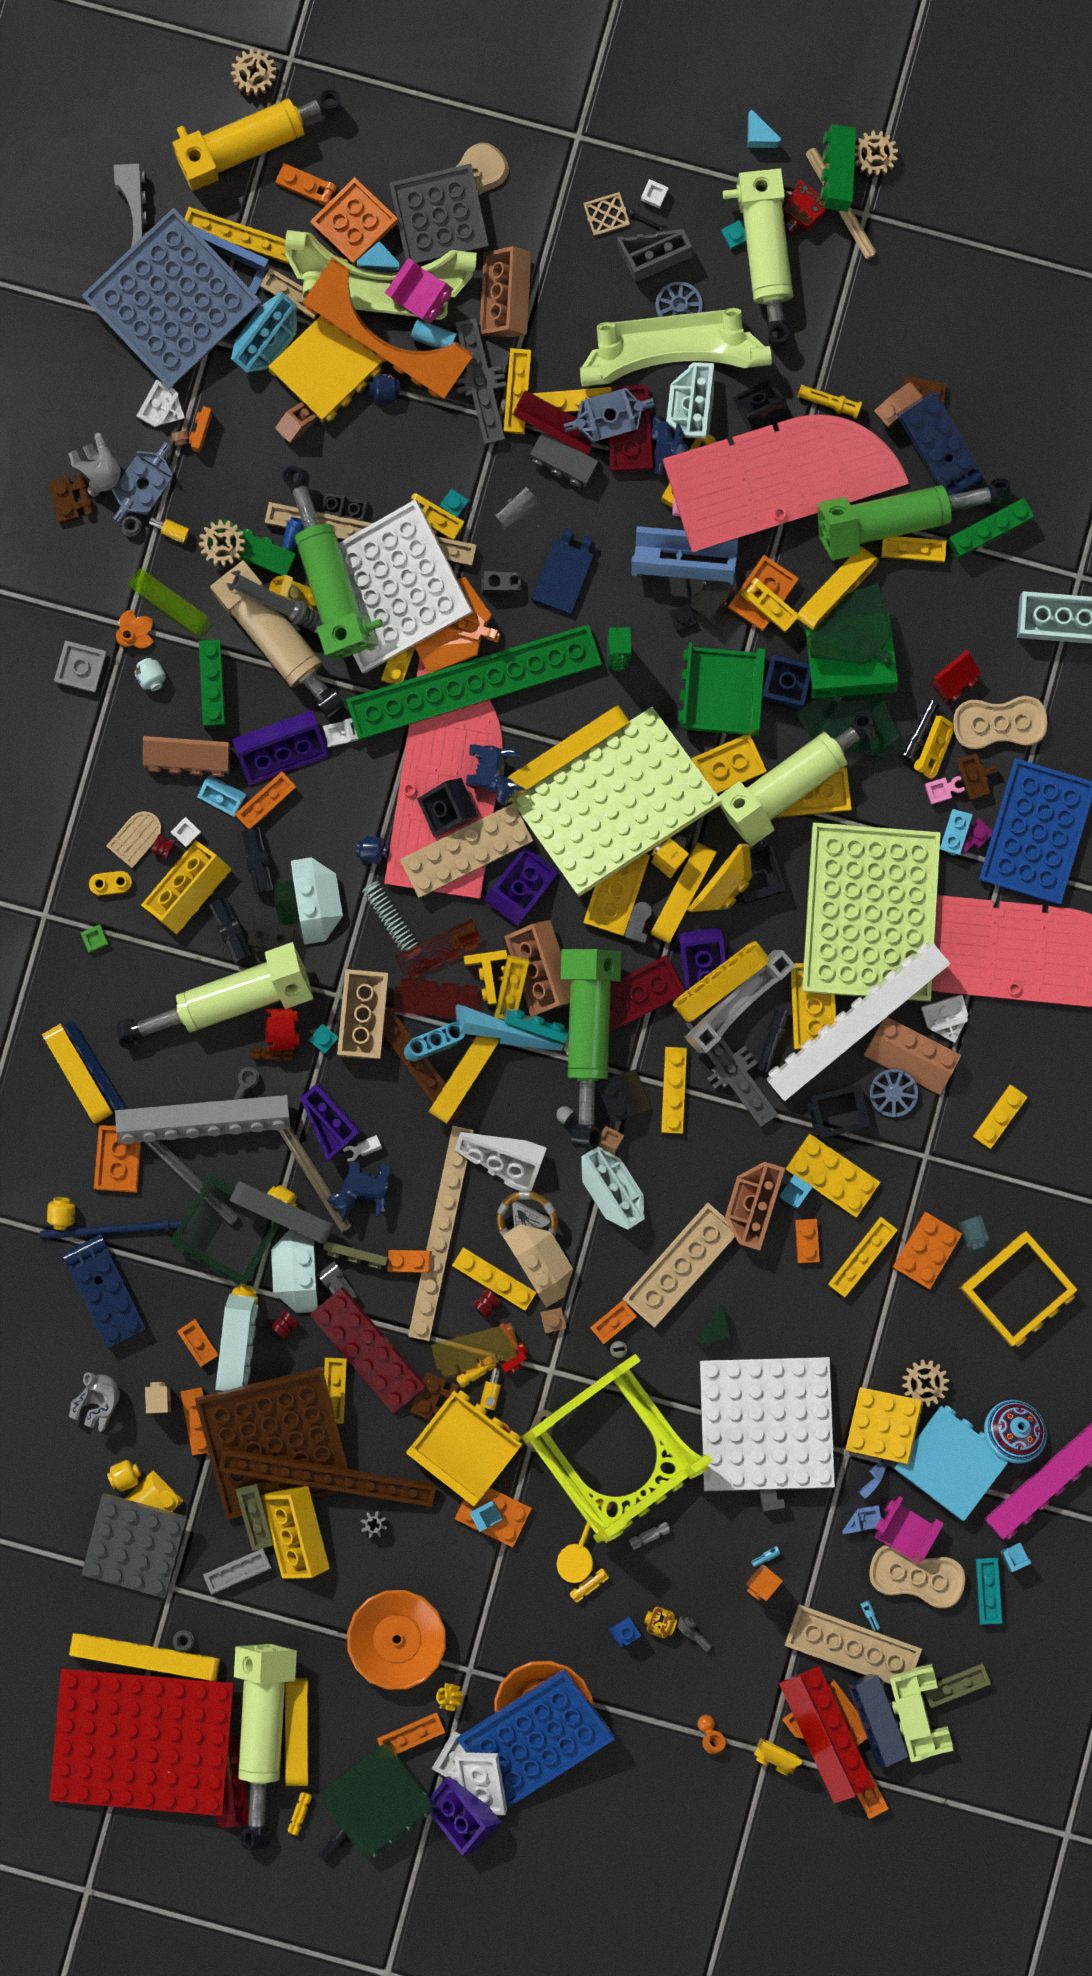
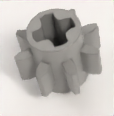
M378 1511L375 1513V1516H371L367 1512L368 1519L360 1521L365 1524V1528L361 1531L368 1530L370 1532L369 1538L372 1537L373 1533H377L380 1537L381 1533L379 1530L387 1529L386 1526L382 1525V1521L386 1517L380 1519ZM375 1518L380 1527L371 1530L368 1521H372Z

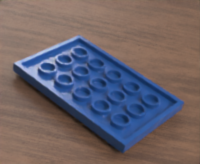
M1015 758L978 880L1060 905L1092 801V781Z
M564 1668L458 1736L457 1741L466 1753H498L506 1805L510 1807L615 1740V1735Z

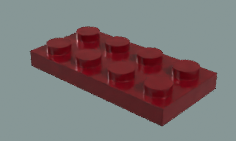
M648 385L611 387L612 392L627 388L638 401L649 399ZM649 408L641 411L637 430L609 437L611 472L653 470ZM607 410V420H614L616 417L615 411Z
M666 955L621 978L620 982L611 983L610 1033L667 1004L686 992Z

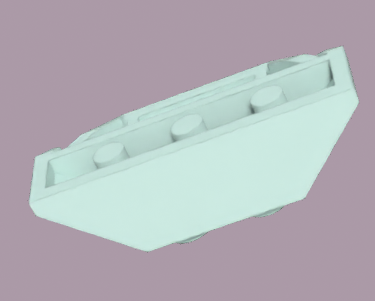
M692 363L670 385L666 422L675 430L676 424H680L684 437L706 438L710 431L714 397V363Z
M312 857L291 861L292 875L304 945L325 942L343 917L336 873Z
M599 1146L581 1156L582 1182L605 1219L627 1230L644 1220L643 1193L622 1160L610 1152L604 1151Z
M290 1229L271 1249L273 1293L296 1313L313 1312L318 1308L315 1243L313 1239Z

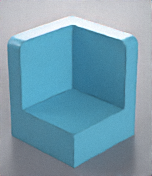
M793 1175L780 1194V1198L797 1209L812 1186L798 1176Z
M493 1500L469 1512L479 1532L502 1520Z
M1020 1542L1000 1551L1010 1572L1031 1564Z

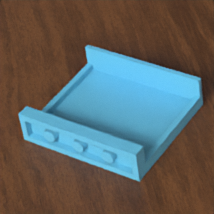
M946 1405L945 1408L939 1406L936 1413L915 1439L909 1465L897 1462L893 1469L961 1521H965L1008 1462L998 1457L991 1450L983 1432L977 1434L973 1431L972 1428L974 1426L964 1418L962 1421L956 1418V1412Z

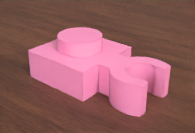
M946 777L926 783L925 788L930 804L933 805L951 799L950 792L962 793L965 790L964 787H955V782L960 781L961 777H954L950 783H947Z

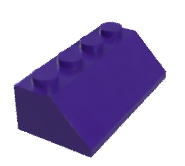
M312 710L232 739L249 786L277 776L281 771L285 773L329 756Z

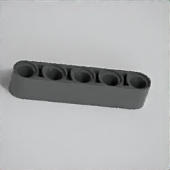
M241 1181L237 1182L229 1199L237 1205L324 1245L334 1227L330 1222L291 1204H287Z

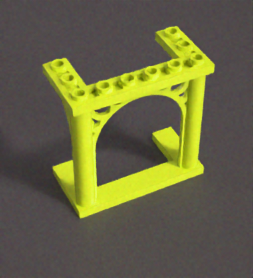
M636 1354L622 1362L521 1436L526 1444L528 1442L531 1443L596 1534L593 1537L597 1543L601 1541L607 1543L620 1536L624 1532L623 1530L633 1523L631 1521L636 1515L642 1517L650 1511L649 1505L653 1502L656 1505L667 1498L665 1494L672 1489L675 1492L684 1485L682 1481L687 1477L692 1479L701 1475L710 1468L708 1464L713 1461L709 1454L698 1455L679 1438L630 1371V1368L641 1361ZM612 1381L615 1382L651 1432L657 1454L654 1471L646 1484L636 1492L620 1497L602 1495L589 1488L580 1479L546 1431L554 1423ZM663 1450H666L667 1455L670 1454L671 1457H665V1458H663V1457H662V1452H663ZM668 1462L674 1465V1473L666 1474L660 1469L661 1464ZM657 1476H661L662 1478L668 1479L667 1481H659L660 1484H657L655 1482V1478ZM642 1490L646 1492L645 1496L640 1494ZM601 1499L603 1501L601 1511L598 1508V1506L600 1505L596 1503V1500ZM624 1501H628L630 1503V1506L627 1505L624 1508V1513L622 1514V1503ZM610 1502H615L618 1507L615 1517H609L607 1514V1506Z

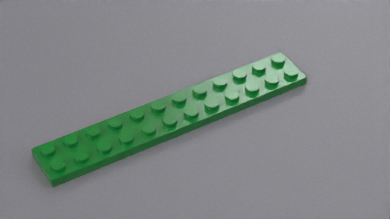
M588 624L347 698L346 703L359 741L601 666L602 663Z

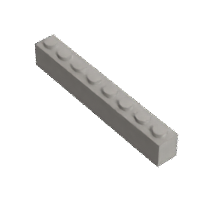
M287 1095L115 1110L118 1144H131L142 1141L153 1142L165 1139L175 1140L187 1137L197 1138L198 1136L209 1135L218 1136L220 1134H240L243 1132H262L265 1130L280 1131L290 1128Z

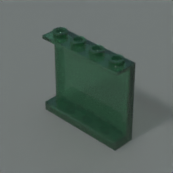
M387 1740L317 1795L365 1859L370 1855L373 1858L383 1851L381 1846L388 1842L391 1845L400 1838L398 1833L403 1829L407 1832L417 1824L415 1820L420 1816L423 1818L429 1816L434 1811L432 1807L437 1803L435 1800H430L392 1750L394 1746L390 1740Z

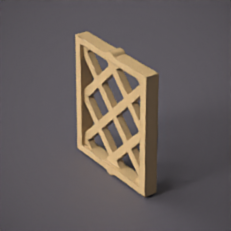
M620 192L583 203L593 236L630 225ZM613 198L611 203L605 201L607 199ZM616 199L620 201V208L613 205ZM599 202L597 207L591 205ZM602 203L609 206L606 212L600 209ZM588 207L595 210L593 216L589 215ZM611 208L618 210L616 217L609 214ZM597 212L604 214L602 221L595 218ZM621 212L624 213L625 222L618 219ZM607 216L614 219L611 226L604 223ZM593 221L600 224L597 230L593 227ZM616 221L621 223L620 225L614 226ZM602 225L607 227V229L600 231Z

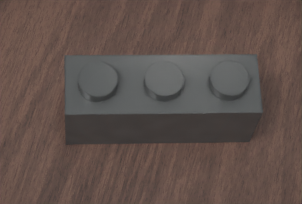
M543 432L530 453V459L533 460L532 463L540 468L545 466L551 469L552 474L560 478L564 476L570 479L569 482L579 488L581 485L585 488L587 487L598 466L597 460Z

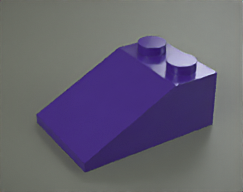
M524 847L487 894L484 901L518 926L559 872L528 848Z
M720 928L678 933L685 991H687L726 961L724 941Z
M450 1776L445 1778L423 1805L462 1856L478 1851L501 1824V1821L487 1804Z

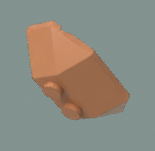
M763 1162L737 1176L725 1214V1220L740 1245L761 1250L785 1171L784 1167Z

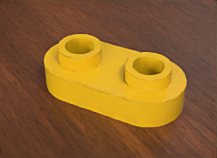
M124 871L95 874L89 881L90 890L98 896L125 893L132 886L130 875ZM119 878L125 880L123 885L117 884ZM99 880L103 881L101 888L96 887V882Z

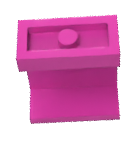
M408 258L385 291V294L431 324L438 317L439 310L443 304L450 299L453 288Z
M899 1496L895 1501L891 1500L885 1508L887 1515L885 1518L881 1517L876 1524L875 1529H877L874 1537L916 1564H919L926 1557L944 1523L936 1519L931 1524L901 1505L900 1503L903 1498Z

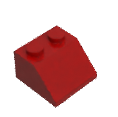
M966 650L934 676L930 684L946 703L950 700L954 702L963 695L961 691L968 686L970 689L979 682L977 677H979L981 672L971 654Z

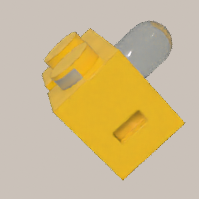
M682 836L676 837L674 841L668 838L666 842L656 846L651 854L654 856L651 863L670 879L683 865L689 855L684 850L687 844L686 839Z

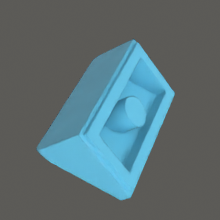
M209 775L205 779L197 798L235 817V813L239 811L247 795Z

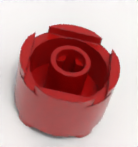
M292 1007L288 1009H265V1013H269V1017L265 1018L266 1043H271V1047H267L268 1052L294 1050L295 1046L299 1045V1034L294 1031V1024H298L297 1011H292Z

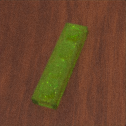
M139 568L127 584L131 589L195 635L198 634L209 619L207 615L141 568Z

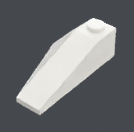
M460 1132L455 1151L475 1164L480 1163L488 1169V1173L493 1176L495 1174L505 1180L504 1183L519 1191H532L547 1149L525 1140Z

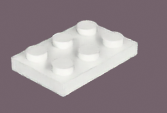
M456 1752L454 1760L458 1783L487 1804L495 1815H505L507 1805L498 1753Z

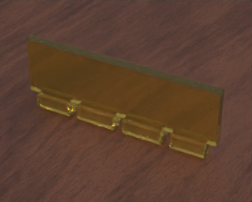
M509 1323L431 1344L437 1370L441 1369L443 1377L458 1373L457 1364H459L460 1371L464 1372L478 1368L477 1359H479L481 1367L498 1363V1353L501 1361L516 1358L515 1349L518 1348L513 1325Z

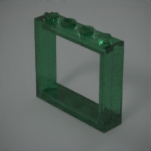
M209 1173L170 1241L174 1243L172 1247L183 1253L187 1250L192 1253L191 1258L202 1264L203 1261L211 1264L210 1269L216 1273L221 1274L223 1271L230 1275L228 1280L237 1285H240L241 1282L246 1284L281 1224L273 1221L243 1274L180 1239L181 1234L211 1184L229 1195H232L235 1189L233 1186Z

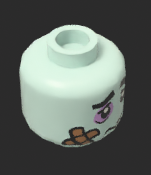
M147 658L137 664L135 676L143 689L156 691L163 686L162 683L166 679V674L159 661Z

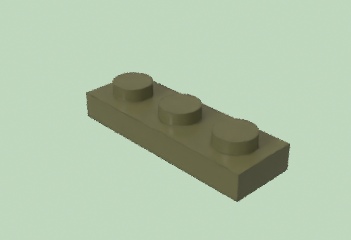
M326 1242L323 1250L327 1251L326 1255L335 1258H339L340 1255L348 1256L347 1261L360 1264V1260L369 1262L368 1266L381 1269V1265L386 1266L388 1257L331 1242Z
M254 1484L236 1489L252 1551L273 1546L258 1485Z
M983 1663L938 1680V1688L923 1692L929 1707L933 1708L988 1686L991 1682Z

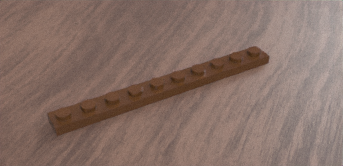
M226 1448L222 1449L218 1468L220 1472L432 1507L436 1484Z

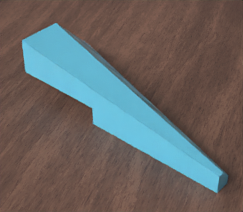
M456 1005L457 1023H460V1033L497 1037L500 1039V1044L558 1051H562L564 1047L562 1042L507 1024L503 1020L468 1007Z

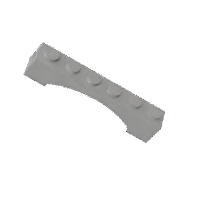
M139 164L114 165L116 191H121L125 196L132 213V248L147 233L143 232V224H147L146 211L143 212L142 204H146V192L142 191V183H145V171H141Z
M773 950L768 955L770 960L766 966L731 991L684 1037L698 1053H707L750 1004L771 986L782 980L796 966L783 950Z

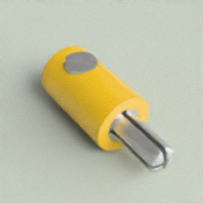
M153 517L150 519L152 521H149V524L160 528L161 534L181 543L186 542L190 533L189 528L168 519L165 522Z
M493 1368L490 1382H485L480 1402L483 1408L495 1410L501 1385L497 1384L500 1370L497 1368Z

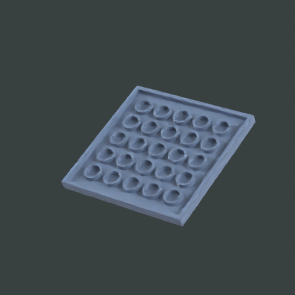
M174 208L81 295L168 389H171L261 303L259 298Z

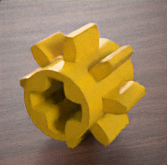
M445 1683V1688L438 1690L436 1699L441 1704L440 1708L455 1711V1706L459 1707L462 1704L464 1697L462 1691L459 1690L460 1686Z

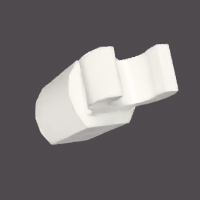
M377 1135L358 1142L356 1147L347 1146L343 1151L352 1150L354 1152V1156L347 1159L348 1162H353L359 1155H362V1157L382 1149Z

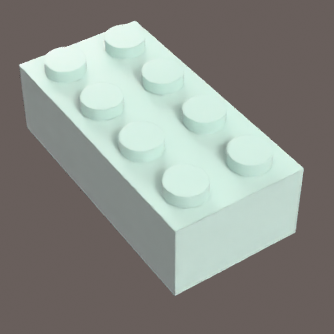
M1023 591L1019 598L1017 638L1092 644V597Z
M229 1294L224 1310L215 1390L225 1391L248 1385L251 1373L250 1361L253 1355V1346L250 1345H252L253 1338L255 1337L256 1326L254 1324L258 1313V1305H254L255 1297Z

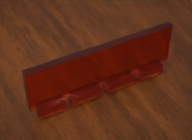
M470 919L396 955L395 958L403 975L408 974L409 978L412 979L424 973L421 967L425 966L428 971L442 964L441 957L443 956L446 961H449L462 954L460 948L464 947L467 952L479 946L477 940L481 937L473 919Z
M401 978L400 986L395 987L393 1012L456 1018L457 1004L479 1011L481 995H477V986L462 985V993H457L458 984L441 982V988L438 991L436 990L437 982L420 980L419 988H415L416 979Z

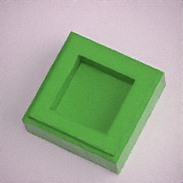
M101 925L80 933L89 953L109 945Z

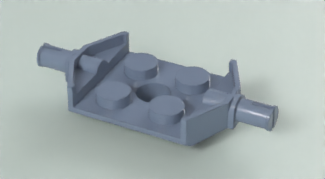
M627 388L582 400L580 401L577 419L563 424L564 430L568 432L580 429L591 442L637 430L641 411L655 407L654 403H651L653 398L638 401ZM606 409L615 411L616 417L614 420L609 421L605 418L604 412Z
M164 442L157 453L136 452L137 455L115 488L111 489L120 505L113 520L120 524L126 514L147 515L173 478V474L165 461V456L172 448L171 445ZM141 479H146L149 482V486L144 490L137 487V483Z

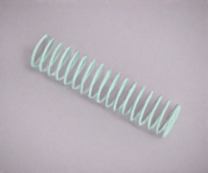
M376 881L367 886L365 889H363L362 892L366 893L365 897H369L368 901H372L370 905H375L373 909H378L376 911V914L380 913L378 918H382L381 922H385L384 926H388L387 930H391L389 934H394L392 936V939L397 938L395 940V943L400 942L397 947H402L400 951H405L403 955H408L405 959H409L412 956L416 955L418 952H420L422 948H420L419 946L413 951L406 953L409 949L418 944V942H416L410 947L403 949L406 945L415 940V938L406 942L405 944L400 945L403 941L412 936V934L397 941L400 937H402L410 930H407L406 932L394 937L397 933L406 928L407 925L391 933L394 929L403 924L404 921L388 929L402 917L386 925V923H388L392 918L397 916L399 913L395 914L394 916L386 920L384 919L389 914L394 912L396 909L381 916L386 910L391 908L393 904L388 908L378 912L383 906L391 902V900L375 908L379 903L388 898V896H386L382 900L373 903L376 899L385 894V892H383L379 896L370 899L373 895L381 891L383 888H380L376 892L367 895L370 891H372L374 888L380 885L378 884L379 881Z

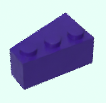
M321 1083L315 1084L300 1098L327 1161L332 1160L362 1132V1129Z

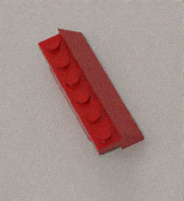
M818 1665L780 1682L779 1685L833 1802L837 1803L856 1797V1795L875 1787L820 1666Z

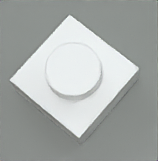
M649 179L641 201L660 208L669 187Z
M185 817L171 831V834L187 848L201 834V831Z

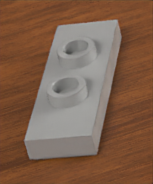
M262 1548L205 1573L203 1576L212 1595L271 1569V1565Z

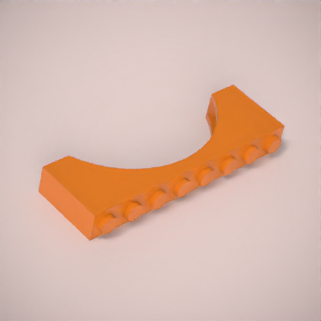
M332 257L304 298L305 308L313 314L319 313L323 316L322 320L330 326L335 324L341 328L340 332L346 337L357 339L359 341L358 344L366 350L370 348L376 352L375 356L383 362L388 360L394 364L393 368L399 373L404 374L405 372L410 375L411 380L419 386L423 384L429 388L428 392L436 398H439V396L445 398L471 360L473 353L457 342L430 351H411L395 347L380 339L367 328L355 310L349 289L350 269Z

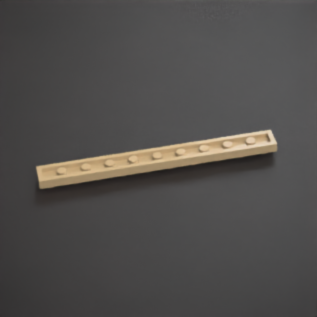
M269 502L265 524L286 528V523L291 517L301 519V516L296 507ZM315 512L319 525L332 524L336 537L340 540H345L373 524ZM436 537L448 562L472 567L476 551L475 544Z
M452 1126L426 1251H432L431 1273H421L408 1337L426 1341L430 1340L468 1160L455 1151L460 1132L473 1134L474 1130Z

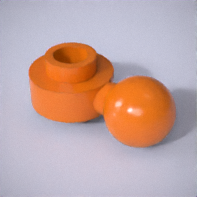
M703 1715L698 1719L697 1723L698 1728L706 1733L702 1741L703 1747L710 1754H718L726 1745L725 1737L720 1732L713 1730L715 1726L714 1719L709 1715Z

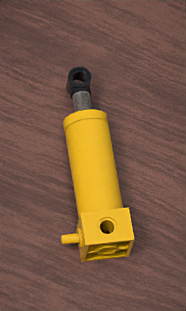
M325 89L314 101L299 108L293 106L291 100L287 98L203 136L199 130L188 135L184 126L178 127L177 132L180 139L173 141L172 144L175 156L191 191L193 192L218 181V173L304 136L303 122L308 121L310 118L312 119L314 116L335 115L338 113L341 107L340 95L334 89ZM327 99H334L336 101L333 105L324 103Z

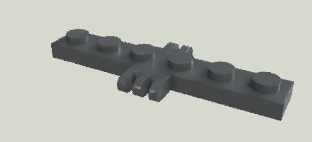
M476 318L456 322L460 345L473 353L471 360L466 366L467 373L462 374V379H458L455 382V386L464 385V387L457 388L456 392L457 394L466 393V396H473L484 446L505 441L493 391L507 387L506 382H497L505 379V375L495 374L503 371V367L488 368Z
M702 1013L693 1021L686 1022L685 1025L691 1031L706 1015ZM721 1037L706 1053L716 1066L711 1070L713 1075L708 1077L707 1080L709 1082L715 1078L719 1080L712 1085L714 1089L720 1085L726 1087L729 1084L757 1124L762 1127L778 1114L747 1072L758 1061L755 1059L748 1064L747 1060L753 1055L750 1052L743 1057L742 1053L748 1050L747 1046L745 1045L736 1053H733Z

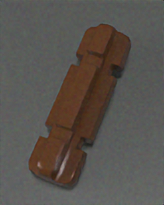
M252 1048L251 1058L253 1060H261L263 1058V1060L281 1061V1059H284V1061H292L293 1050L268 1052L267 1048H264V1050Z

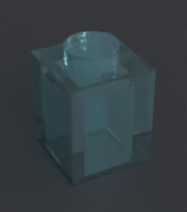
M981 1215L958 1223L966 1247L972 1246L974 1250L986 1246L984 1241L989 1240Z

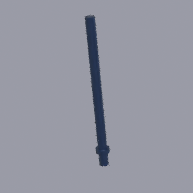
M164 1219L162 1222L70 1228L66 1230L40 1231V1239L157 1230L170 1232V1229H182V1220L169 1221V1219Z

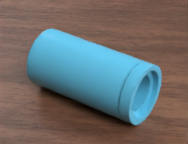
M417 319L410 339L440 349L455 342L457 334Z

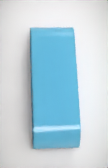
M450 1023L413 1038L404 1048V1055L410 1061H418L457 1045L465 1034L460 1033V1023ZM449 1031H455L458 1038L451 1037ZM430 1038H435L439 1046L433 1045ZM411 1046H417L420 1053L413 1052Z

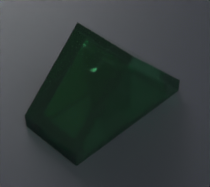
M293 880L273 883L279 926L300 923Z
M722 1306L718 1307L696 1340V1343L703 1344L730 1338L725 1310Z

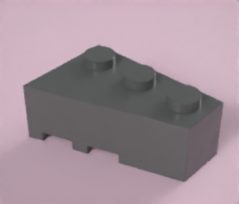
M683 229L657 232V234L645 236L638 234L636 237H617L618 249L635 283L693 257L692 246Z

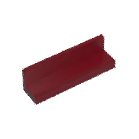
M527 390L523 392L513 411L515 417L585 455L589 454L593 442L580 429L568 432L564 430L563 424L575 421L576 417Z
M241 1736L230 1737L224 1813L223 1816L215 1815L217 1827H237L249 1823L246 1781L238 1777Z

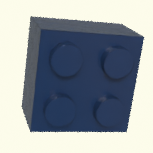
M772 655L762 692V700L802 710L811 678L810 665Z

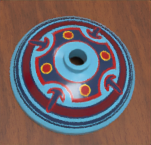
M1018 1400L1003 1401L993 1407L986 1417L984 1424L986 1441L991 1450L1001 1459L1010 1463H1026L1036 1458L1044 1449L1047 1440L1046 1425L1038 1411L1029 1404ZM1018 1424L1022 1425L1023 1430L1018 1428Z

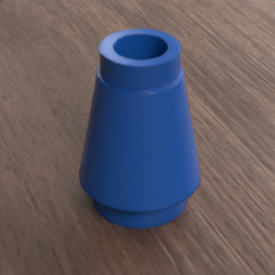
M291 517L286 523L282 546L289 550L295 549L296 541L294 537L304 530L300 518Z

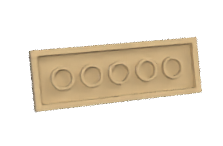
M513 803L399 861L418 898H421L532 843L533 839Z
M707 1202L622 1300L655 1328L735 1237L725 1217Z
M798 1604L784 1646L864 1675H878L883 1682L891 1684V1675L908 1672L912 1668H916L922 1650L919 1647Z

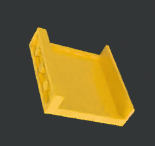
M320 316L268 367L269 372L274 377L277 376L324 424L326 421L330 422L337 415L336 411L341 406L343 408L352 401L351 397L356 392L360 393L367 386L366 382L371 377L374 378L375 375L381 373L383 364L382 360L377 358L370 349L362 348L358 344L359 341L357 339L346 337L340 332L341 328L335 324L330 326L322 320L323 316Z
M454 1390L413 1445L410 1446L406 1454L467 1502L475 1506L523 1443L520 1442L521 1437L513 1430L509 1433L502 1428L505 1424L499 1419L488 1417L486 1415L487 1410L477 1403L474 1406L468 1401L470 1397L462 1390L459 1392Z

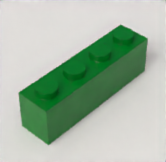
M831 124L828 132L825 131L823 144L826 145V150L823 152L822 163H825V168H823L821 175L824 187L821 189L820 199L823 200V208L848 212L853 202L856 128Z
M1023 498L951 536L947 543L958 561L1031 522L1034 515Z
M224 520V522H222L223 525H226L228 520ZM244 528L242 531L243 536L240 539H244L246 544L241 545L245 550L244 553H238L241 558L240 561L244 560L246 564L276 577L282 575L289 576L297 559L296 554L293 553L294 550L274 545L275 541L267 537L258 538L253 531ZM220 530L217 533H224L226 530ZM234 536L233 540L231 541V545H232L234 548L236 547V538H235V536ZM211 539L208 541L210 548L213 546ZM220 540L218 541L219 547H220L221 545H223L224 547H225V546L227 547L225 541H223V542L220 541Z
M630 627L609 628L607 637V668H612V671L615 672L625 671V668H629L631 657Z
M220 640L199 641L204 729L226 728L222 644Z

